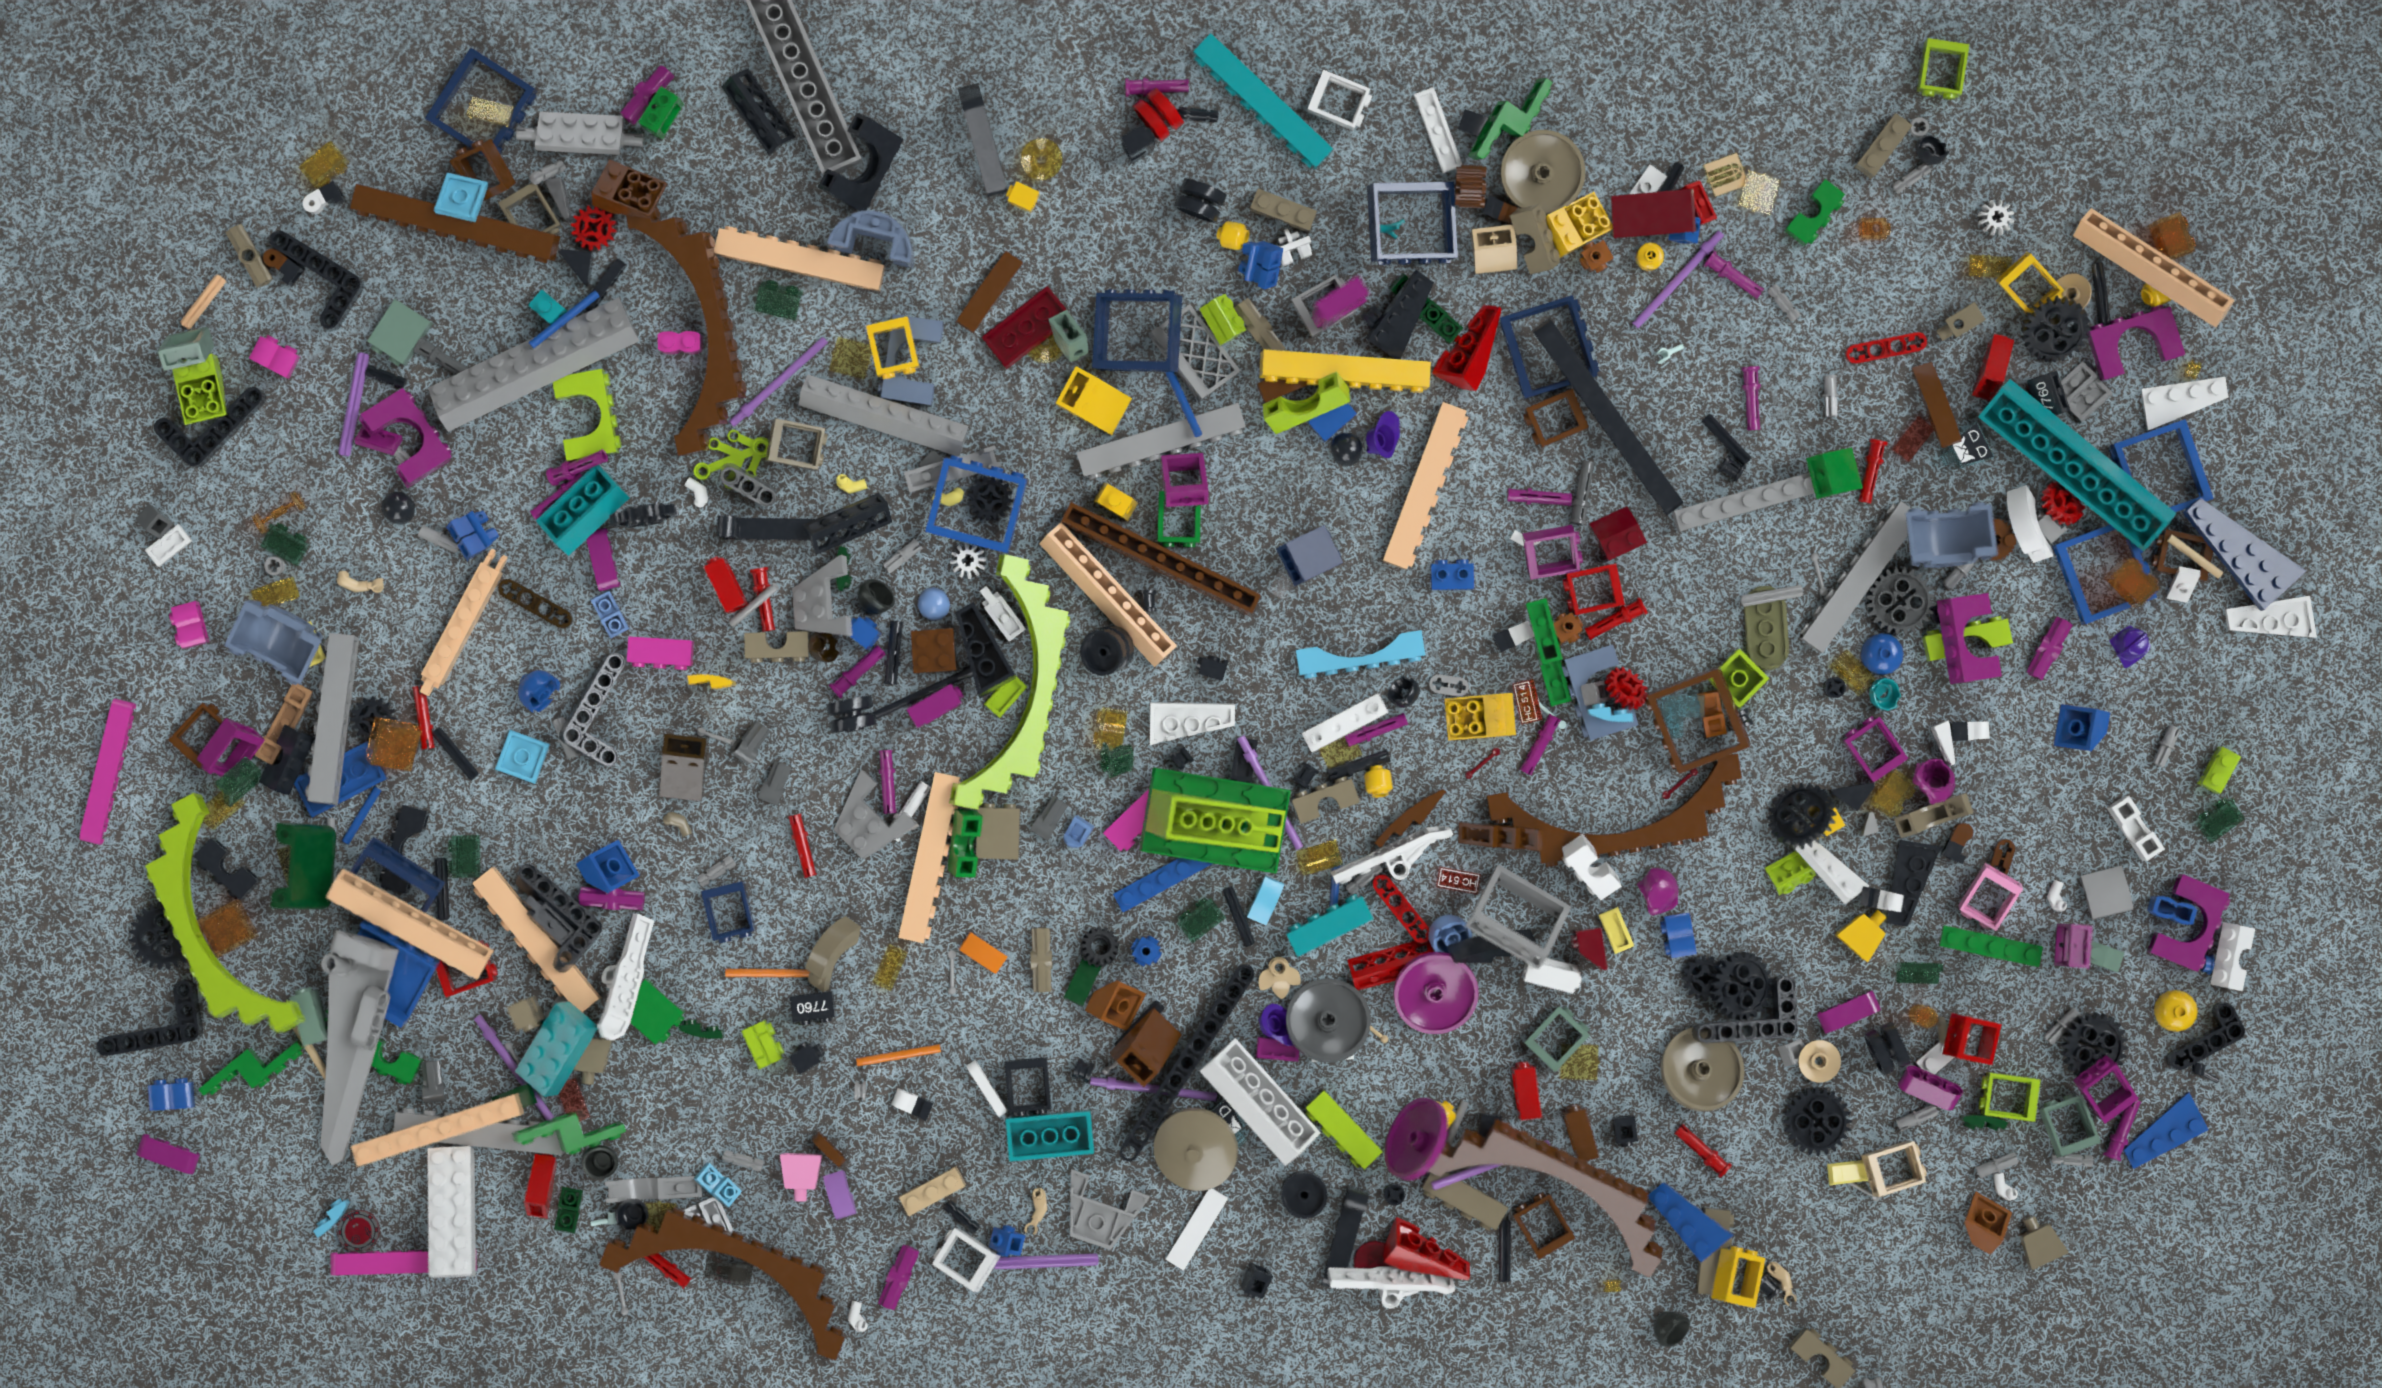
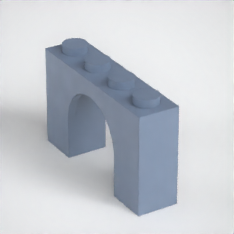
M893 314L892 319L888 320H893L906 316ZM908 316L914 341L941 344L944 328L943 321ZM905 328L889 331V340H885L884 352H887L886 361H882V369L896 366L898 352L908 343ZM895 373L894 378L885 379L883 382L879 381L878 394H881V398L890 401L932 406L935 385L911 381L904 378L900 373Z
M1613 645L1563 660L1564 665L1561 667L1564 676L1568 677L1570 685L1567 686L1570 697H1575L1577 705H1574V710L1577 718L1581 717L1583 725L1580 728L1584 738L1588 737L1590 741L1639 725L1634 709L1629 710L1628 707L1617 709H1627V714L1632 713L1633 722H1612L1589 715L1587 710L1592 709V707L1584 704L1581 686L1585 685L1594 673L1619 665Z

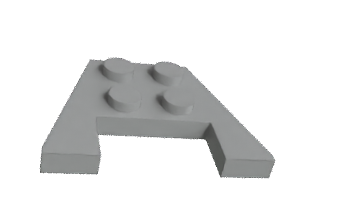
M839 555L792 588L795 629L852 636L851 617L843 616L833 619L830 586L831 579L848 575L847 556Z
M861 770L834 831L861 858L865 859L887 846L886 844L901 838L906 832L916 829L919 825L908 813L903 812L889 827L864 801V798L878 783L868 773Z
M1072 1169L1070 1236L1111 1250L1149 1200L1150 1195L1132 1189L1126 1208L1123 1210L1083 1196L1090 1175Z

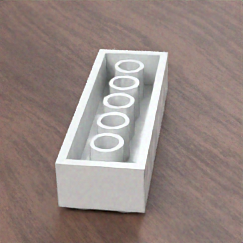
M1236 1038L1221 1049L1200 1070L1285 1166L1298 1157L1321 1133Z
M471 1146L428 1148L429 1277L432 1278L476 1276L474 1148Z

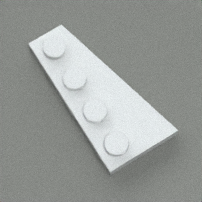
M2225 377L2140 389L2147 431L2228 398Z
M2310 596L2275 601L2263 611H2260L2256 605L2225 609L2229 631L2317 638Z
M1816 841L1812 842L1811 848L1808 844H1805L1804 849L1797 845L1795 850L1844 904L1861 894L1863 886L1869 887L1866 882L1821 844L1816 843Z

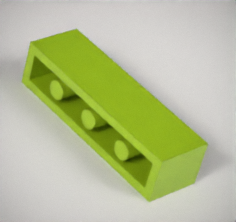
M1324 1089L1305 1106L1308 1110L1305 1114L1313 1122L1317 1120L1322 1125L1320 1129L1328 1138L1332 1135L1337 1140L1335 1145L1341 1152L1347 1151L1352 1156L1349 1160L1357 1168L1361 1166L1365 1170L1383 1152Z

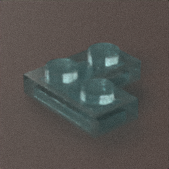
M1666 695L1662 697V714L1672 738H1684V717H1705V695Z

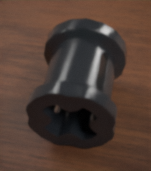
M1728 455L1718 471L1728 474L1733 478V481L1737 482L1746 466L1739 465L1731 460V456Z
M1138 590V594H1140V607L1145 612H1157V608H1155V594H1157V590Z
M1303 762L1302 769L1293 780L1309 789V783L1315 774H1318L1320 771Z
M1767 1272L1762 1274L1760 1289L1766 1295V1299L1770 1300L1781 1290V1286L1776 1285L1769 1278Z

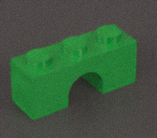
M1825 179L1810 197L1818 205L1819 212L1817 217L1808 218L1799 212L1784 231L1803 246L1807 243L1812 244L1819 235L1816 231L1820 226L1825 228L1832 219L1829 216L1833 210L1838 211L1845 202L1842 200L1845 194Z
M955 809L947 870L955 877H976L978 857L974 853L975 837H981L983 816L975 809Z
M379 1039L371 1066L377 1068L376 1072L381 1075L387 1076L390 1074L396 1077L395 1081L403 1085L413 1083L424 1059L407 1051H402L396 1062H388L382 1054L386 1041Z

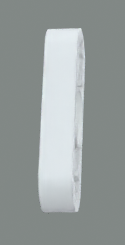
M974 1060L966 1065L996 1114L1000 1117L1007 1113V1107L996 1090L990 1085V1081L977 1061Z

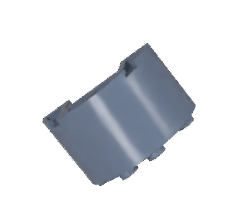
M877 211L853 213L844 220H841L829 236L827 244L832 250L848 254L853 252L857 234L893 242L889 257L893 260V264L911 269L914 268V250L910 239L902 226L895 219Z
M1976 502L1967 511L1960 512V509H1950L1947 511L1948 513L1940 514L1939 511H1921V508H1912L1906 512L1911 562L1916 567L1920 566V563H1923L1924 568L1961 566L1975 563L1980 557H1982V560H1987L1997 555L1991 504L1985 505V502Z
M246 600L224 646L228 647L231 653L238 656L249 652L254 655L253 658L256 660L271 663L274 669L282 672L281 675L286 677V681L294 685L301 684L323 640V635L318 631L315 633L313 625L291 612L271 604L265 607L260 606L262 603L260 601Z

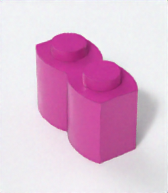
M672 331L661 332L658 334V350L665 354H677L681 351L686 354H698L703 351V336L694 331H685L680 334Z
M269 335L266 338L260 336L249 359L289 379L300 359V356L296 354L298 350L288 345L285 348L277 345L279 340Z
M198 601L171 607L172 613H169L171 624L176 626L177 633L174 636L178 646L181 645V648L188 649L210 643Z

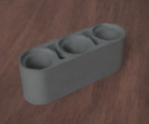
M727 463L721 467L720 479L725 485L762 506L768 507L775 503L776 491L772 485L733 463ZM733 470L736 475L734 478L728 479L724 476V472ZM750 480L754 483V486L751 489H745L742 484L744 481ZM764 491L772 493V497L768 500L763 499L760 495Z

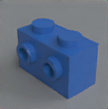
M1468 559L1456 560V564H1448V560H1435V564L1430 565L1431 590L1474 589V563H1469Z
M861 617L858 619L853 618L851 620L852 636L850 637L865 649L870 650L882 635L876 629L877 624L868 617L864 619Z

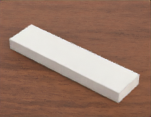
M1434 87L1414 94L1442 173L1444 174L1455 170L1456 167H1461L1462 162Z
M1213 1188L1206 1192L1166 1257L1167 1261L1184 1271L1228 1197Z

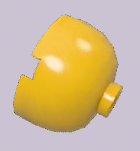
M2175 989L2167 991L2160 995L2155 1002L2154 1015L2161 1027L2168 1031H2185L2197 1019V1004L2192 996L2185 991Z

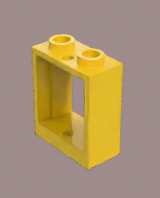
M2029 252L2021 256L1995 280L2025 314L2026 312L2033 313L2034 311L2032 308L2029 309L2008 285L2031 264L2052 286V289L2040 299L2044 304L2047 303V297L2054 301L2055 296L2058 295L2061 298V293L2064 291ZM2039 301L2034 305L2037 308L2040 307Z
M908 316L866 325L878 377H883V380L895 377V373L903 372L904 375L915 373L916 369L920 368ZM905 328L912 362L882 369L874 335Z
M1731 1246L1730 1250L1721 1248L1711 1298L1755 1308L1766 1258L1757 1256L1758 1252L1745 1249V1253H1742L1743 1248ZM1743 1258L1747 1259L1741 1293L1738 1296L1731 1293L1738 1259Z

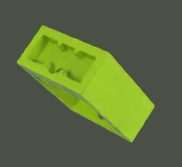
M1927 38L1924 41L1917 91L1922 92L1923 96L1934 97L1935 94L1943 95V98L1947 100H1955L1956 97L1961 96L1970 44ZM1930 51L1959 55L1954 89L1925 85Z
M1986 1072V1076H1983L1981 1081V1088L1984 1089L1983 1097H1980L1978 1105L1981 1114L2035 1122L2041 1080ZM1993 1078L2028 1083L2024 1114L1989 1109Z

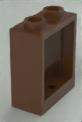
M491 138L484 142L482 139L473 142L471 144L472 147L469 149L466 146L454 152L456 156L449 160L457 175L478 180L466 157L482 150L499 182L488 186L483 201L508 190L516 183Z
M1573 389L1525 408V414H1523L1526 425H1531L1534 433L1531 434L1535 445H1539L1540 448L1589 428ZM1565 398L1577 427L1545 440L1533 411Z
M2164 529L2156 537L2155 544L2158 546L2157 554H2153L2151 560L2154 572L2172 576L2176 575L2178 569L2164 567L2169 543L2167 539L2172 534L2178 539L2201 543L2200 555L2211 563L2213 551L2200 536ZM2198 564L2197 570H2200L2198 581L2206 582L2209 572Z
M202 703L168 740L199 769H202V764L197 759L200 753L182 737L205 712L220 725L225 719L219 714L220 709L213 703Z
M1577 1103L1565 1106L1566 1110L1562 1111L1575 1157L1586 1162L1600 1158L1586 1108L1579 1106Z
M1544 1192L1535 1195L1532 1198L1533 1202L1527 1205L1525 1202L1514 1208L1516 1212L1512 1213L1539 1260L1575 1239L1573 1232L1549 1193L1544 1194ZM1548 1201L1565 1232L1537 1247L1520 1217Z

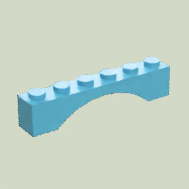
M1422 630L1401 633L1384 649L1363 657L1349 658L1336 656L1318 647L1296 650L1299 676L1304 675V679L1317 677L1316 673L1325 672V676L1338 674L1337 670L1346 668V672L1358 671V666L1367 665V669L1380 667L1379 663L1387 662L1388 666L1400 664L1401 659H1408L1409 662L1421 661V656H1425Z

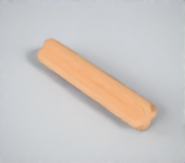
M218 274L213 277L180 321L182 326L187 329L192 328L226 283L223 277Z

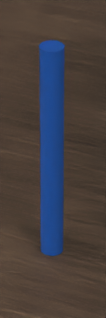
M595 290L529 341L530 346L533 349L598 299L600 297Z
M1165 372L1194 436H1201L1203 433L1175 373Z

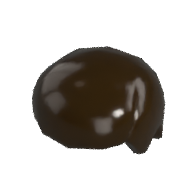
M814 632L808 644L810 655L813 659L820 662L829 663L835 661L840 653L836 649L838 640L832 634ZM827 643L830 644L828 650L825 649Z

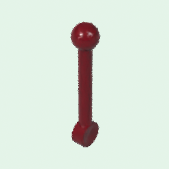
M1494 748L1492 753L1471 771H1467L1465 777L1471 779L1473 774L1490 759L1500 755V749Z
M1696 768L1691 769L1690 773L1670 790L1664 791L1662 797L1669 799L1671 793L1692 776H1696L1698 770Z

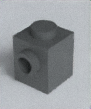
M150 503L147 504L136 518V521L145 530L160 540L173 525V522L163 512Z

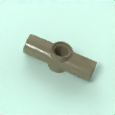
M243 224L230 228L226 234L255 286L260 288L269 284L274 279ZM253 251L254 258L251 261H246V253Z
M1249 298L1243 300L1234 308L1238 316L1243 319L1247 331L1252 334L1255 342H1258L1263 350L1284 351L1286 349L1273 332L1274 329L1268 320L1258 312Z
M1032 928L1031 970H1033V992H1052L1051 969H1053L1052 950H1050V928Z

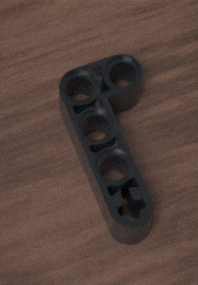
M2216 1003L2212 1008V1015L2218 1026L2170 1051L2166 1056L2167 1065L2175 1070H2184L2242 1039L2245 1035V1028L2235 1008L2229 1003ZM2223 1006L2227 1008V1015L2225 1017L2219 1015V1010ZM2232 1025H2236L2238 1029L2234 1036H2231L2229 1033ZM2213 1035H2217L2219 1038L2216 1046H2212L2210 1042ZM2194 1045L2200 1047V1053L2197 1056L2192 1054ZM2187 1055L2188 1058L2184 1057L2179 1060L2180 1064L2174 1063V1061L2176 1060L2175 1056L2183 1057Z

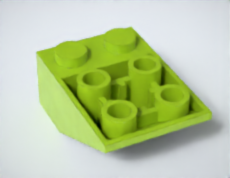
M211 353L205 362L172 369L185 425L227 415L223 378L216 355Z

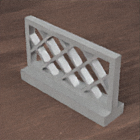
M1189 304L1182 309L1181 320L1182 315L1189 311L1194 317L1193 325L1181 323V327L1192 329L1191 340L1180 338V342L1190 343L1189 354L1180 353L1179 351V366L1176 373L1200 403L1241 370L1222 345L1220 346L1216 337ZM1169 319L1149 334L1151 340L1166 359L1168 335L1163 329L1169 325ZM1195 329L1204 330L1207 334L1206 342L1194 340ZM1193 344L1205 346L1204 357L1192 355ZM1208 346L1216 347L1219 350L1218 359L1207 357ZM1191 358L1203 360L1202 371L1193 370L1190 366ZM1206 361L1218 362L1216 373L1205 372ZM1220 364H1229L1234 371L1229 375L1219 374ZM1204 375L1216 377L1215 385L1210 389L1203 383Z

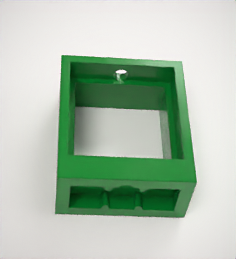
M660 86L640 118L639 123L646 131L663 140L683 108L684 103L678 96ZM652 105H656V109H652Z
M1159 491L1158 543H1162V547H1175V543H1183L1185 548H1196V544H1200L1201 505H1196L1195 537H1163L1165 496L1164 491Z

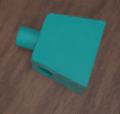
M543 289L528 304L549 324H552L560 315H564L567 312L562 305Z

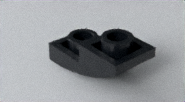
M1465 109L1458 131L1478 137L1489 117ZM1501 129L1500 135L1492 142L1493 144L1499 145L1504 130Z

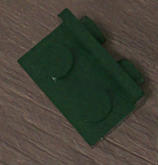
M773 280L763 281L758 290L755 311L796 321L804 291L799 290L798 287L793 285H779L778 282Z
M279 522L276 525L270 523L268 526L270 529L260 546L299 566L311 545L306 542L307 538L297 532L295 535L287 532L289 528Z
M1102 743V751L1099 752L1102 760L1099 763L1104 773L1107 772L1109 778L1133 770L1134 750L1131 744L1120 745L1114 748L1113 751H1110L1107 743Z
M244 757L215 782V786L224 793V803L231 807L255 787L261 778V769L247 757Z
M2222 798L2215 804L2216 808L2211 812L2206 810L2198 816L2199 821L2195 824L2210 844L2245 820L2243 814L2234 804L2236 801L2233 798Z
M453 835L452 840L448 842L449 852H452V861H449V874H452V878L481 877L480 835Z
M1204 897L1195 904L1197 908L1190 913L1187 910L1178 917L1180 921L1177 924L1192 944L1226 918L1212 898L1207 900Z
M1897 962L1896 982L1938 984L1939 972H1943V964Z

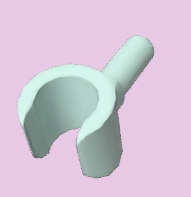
M1680 344L1671 349L1661 348L1654 356L1661 354L1663 359L1658 364H1662L1670 358V355L1684 349V346Z
M608 1212V1219L591 1221V1226L617 1224L616 1212Z

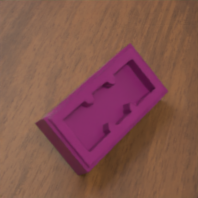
M362 426L354 441L357 445L394 455L403 439L402 435L381 430L370 437Z
M1258 1036L1256 1058L1298 1062L1299 1050L1295 1046L1284 1045L1274 1038Z

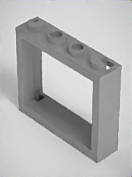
M1498 864L1490 875L1465 927L1539 970L1547 959L1571 906ZM1496 883L1557 918L1544 948L1482 913Z

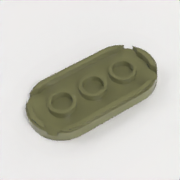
M1760 586L1753 589L1748 594L1758 593V591L1764 592L1767 590H1775V588L1771 586ZM1785 599L1743 607L1747 656L1762 670L1778 668L1784 663L1789 654Z

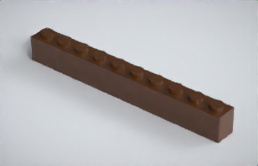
M355 185L350 209L357 210V215L369 217V214L377 215L376 219L389 222V219L397 220L396 225L408 227L409 224L416 225L415 230L427 233L429 229L435 230V235L446 238L451 234L456 236L455 240L468 243V239L474 240L477 246L488 248V244L496 246V251L507 253L508 250L516 251L515 256L523 258L532 255L535 256V261L547 263L548 260L555 261L561 236L478 215L476 222L437 214L434 211L435 203L365 185Z
M1070 502L1061 520L1066 528L1248 617H1251L1261 597V594Z

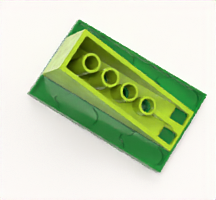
M1153 767L1139 851L1277 874L1291 790Z

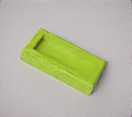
M1016 677L1013 681L998 688L984 705L1001 718L1028 686Z

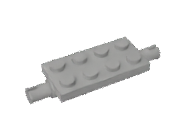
M540 112L536 128L517 127L516 140L535 141V150L620 155L621 148H625V146L644 147V134L625 133L624 117Z

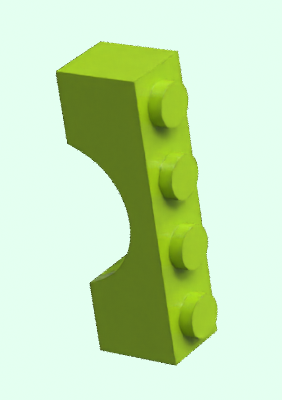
M1338 372L1319 379L1316 393L1307 399L1293 401L1280 396L1264 403V420L1274 433H1281L1349 403V387Z
M2001 616L1988 618L1989 623L1981 624L1980 620L1969 622L1968 627L1964 628V637H1977L1984 641L1988 648L2013 644L2008 619L2002 620ZM1939 629L1927 631V636L1922 637L1927 662L1946 658L1942 633L1939 632Z

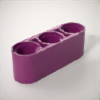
M607 528L597 529L586 539L597 587L600 592L621 586L617 579L618 571L616 563L612 558L613 550L611 541L607 537Z
M1873 990L1867 991V994L1853 997L1847 1000L1846 1003L1832 1006L1825 1012L1817 1013L1824 1033L1833 1032L1879 1012L1881 1008Z
M1913 1065L1907 1066L1898 1082L1899 1088L1905 1093L1947 1111L1954 1109L1963 1094V1090L1959 1085Z
M148 1134L142 1135L136 1151V1155L192 1175L201 1155L199 1152L196 1154L192 1153L190 1149L179 1145H170V1142L160 1138H150Z

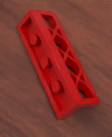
M1412 941L1347 959L1354 987L1359 991L1395 981L1401 969L1409 961L1422 954L1431 953L1433 950L1429 941L1425 944ZM1424 945L1428 949V951L1422 953L1415 951L1418 947ZM1399 952L1407 953L1404 958L1398 959L1395 957ZM1378 958L1387 959L1383 964L1374 963ZM1360 963L1366 965L1364 969L1355 971L1353 965Z

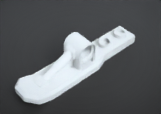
M1446 826L1425 827L1330 873L1336 884L1339 882L1344 884L1349 882L1352 876L1356 874L1364 875L1370 872L1372 867L1385 862L1388 871L1395 879H1404L1408 876L1411 865L1422 855L1423 851L1436 840L1451 837L1453 835L1452 830ZM1397 864H1403L1401 872L1395 873L1393 871Z
M633 914L622 956L617 965L606 967L602 973L601 979L604 984H607L609 995L604 1013L598 1023L600 1036L608 1040H615L625 1034L631 1021L644 974L643 960L654 920L640 914Z
M1379 1266L1371 1269L1328 1268V1279L1331 1288L1379 1289L1382 1304L1386 1308L1397 1307L1403 1297L1419 1293V1291H1436L1447 1295L1455 1290L1454 1281L1450 1277L1405 1271L1396 1267Z

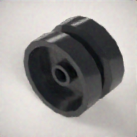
M1184 178L1180 189L1187 196H1177L1174 208L1203 221L1217 223L1220 212L1214 206H1223L1227 194L1206 183Z
M1113 625L1092 631L1085 636L1080 647L1081 661L1086 669L1100 676L1110 675L1122 670L1129 665L1134 654V645L1129 634L1121 627Z
M872 696L856 697L826 704L828 715H842V718L830 722L831 733L844 731L848 733L863 730L864 727L877 725L874 713H861L862 710L873 707Z
M1890 1021L1881 1025V1035L1875 1029L1864 1033L1868 1051L1883 1076L1894 1071L1893 1061L1900 1068L1911 1064L1907 1048L1893 1022Z
M1300 1170L1293 1172L1285 1179L1281 1188L1283 1206L1289 1214L1296 1218H1313L1321 1213L1327 1204L1328 1193L1326 1185L1321 1177L1312 1171ZM1301 1192H1308V1197L1306 1199L1300 1197Z

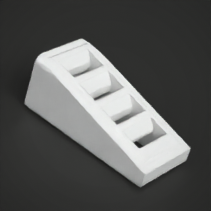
M1948 720L1932 726L1931 731L1946 765L1952 766L1955 764V755Z

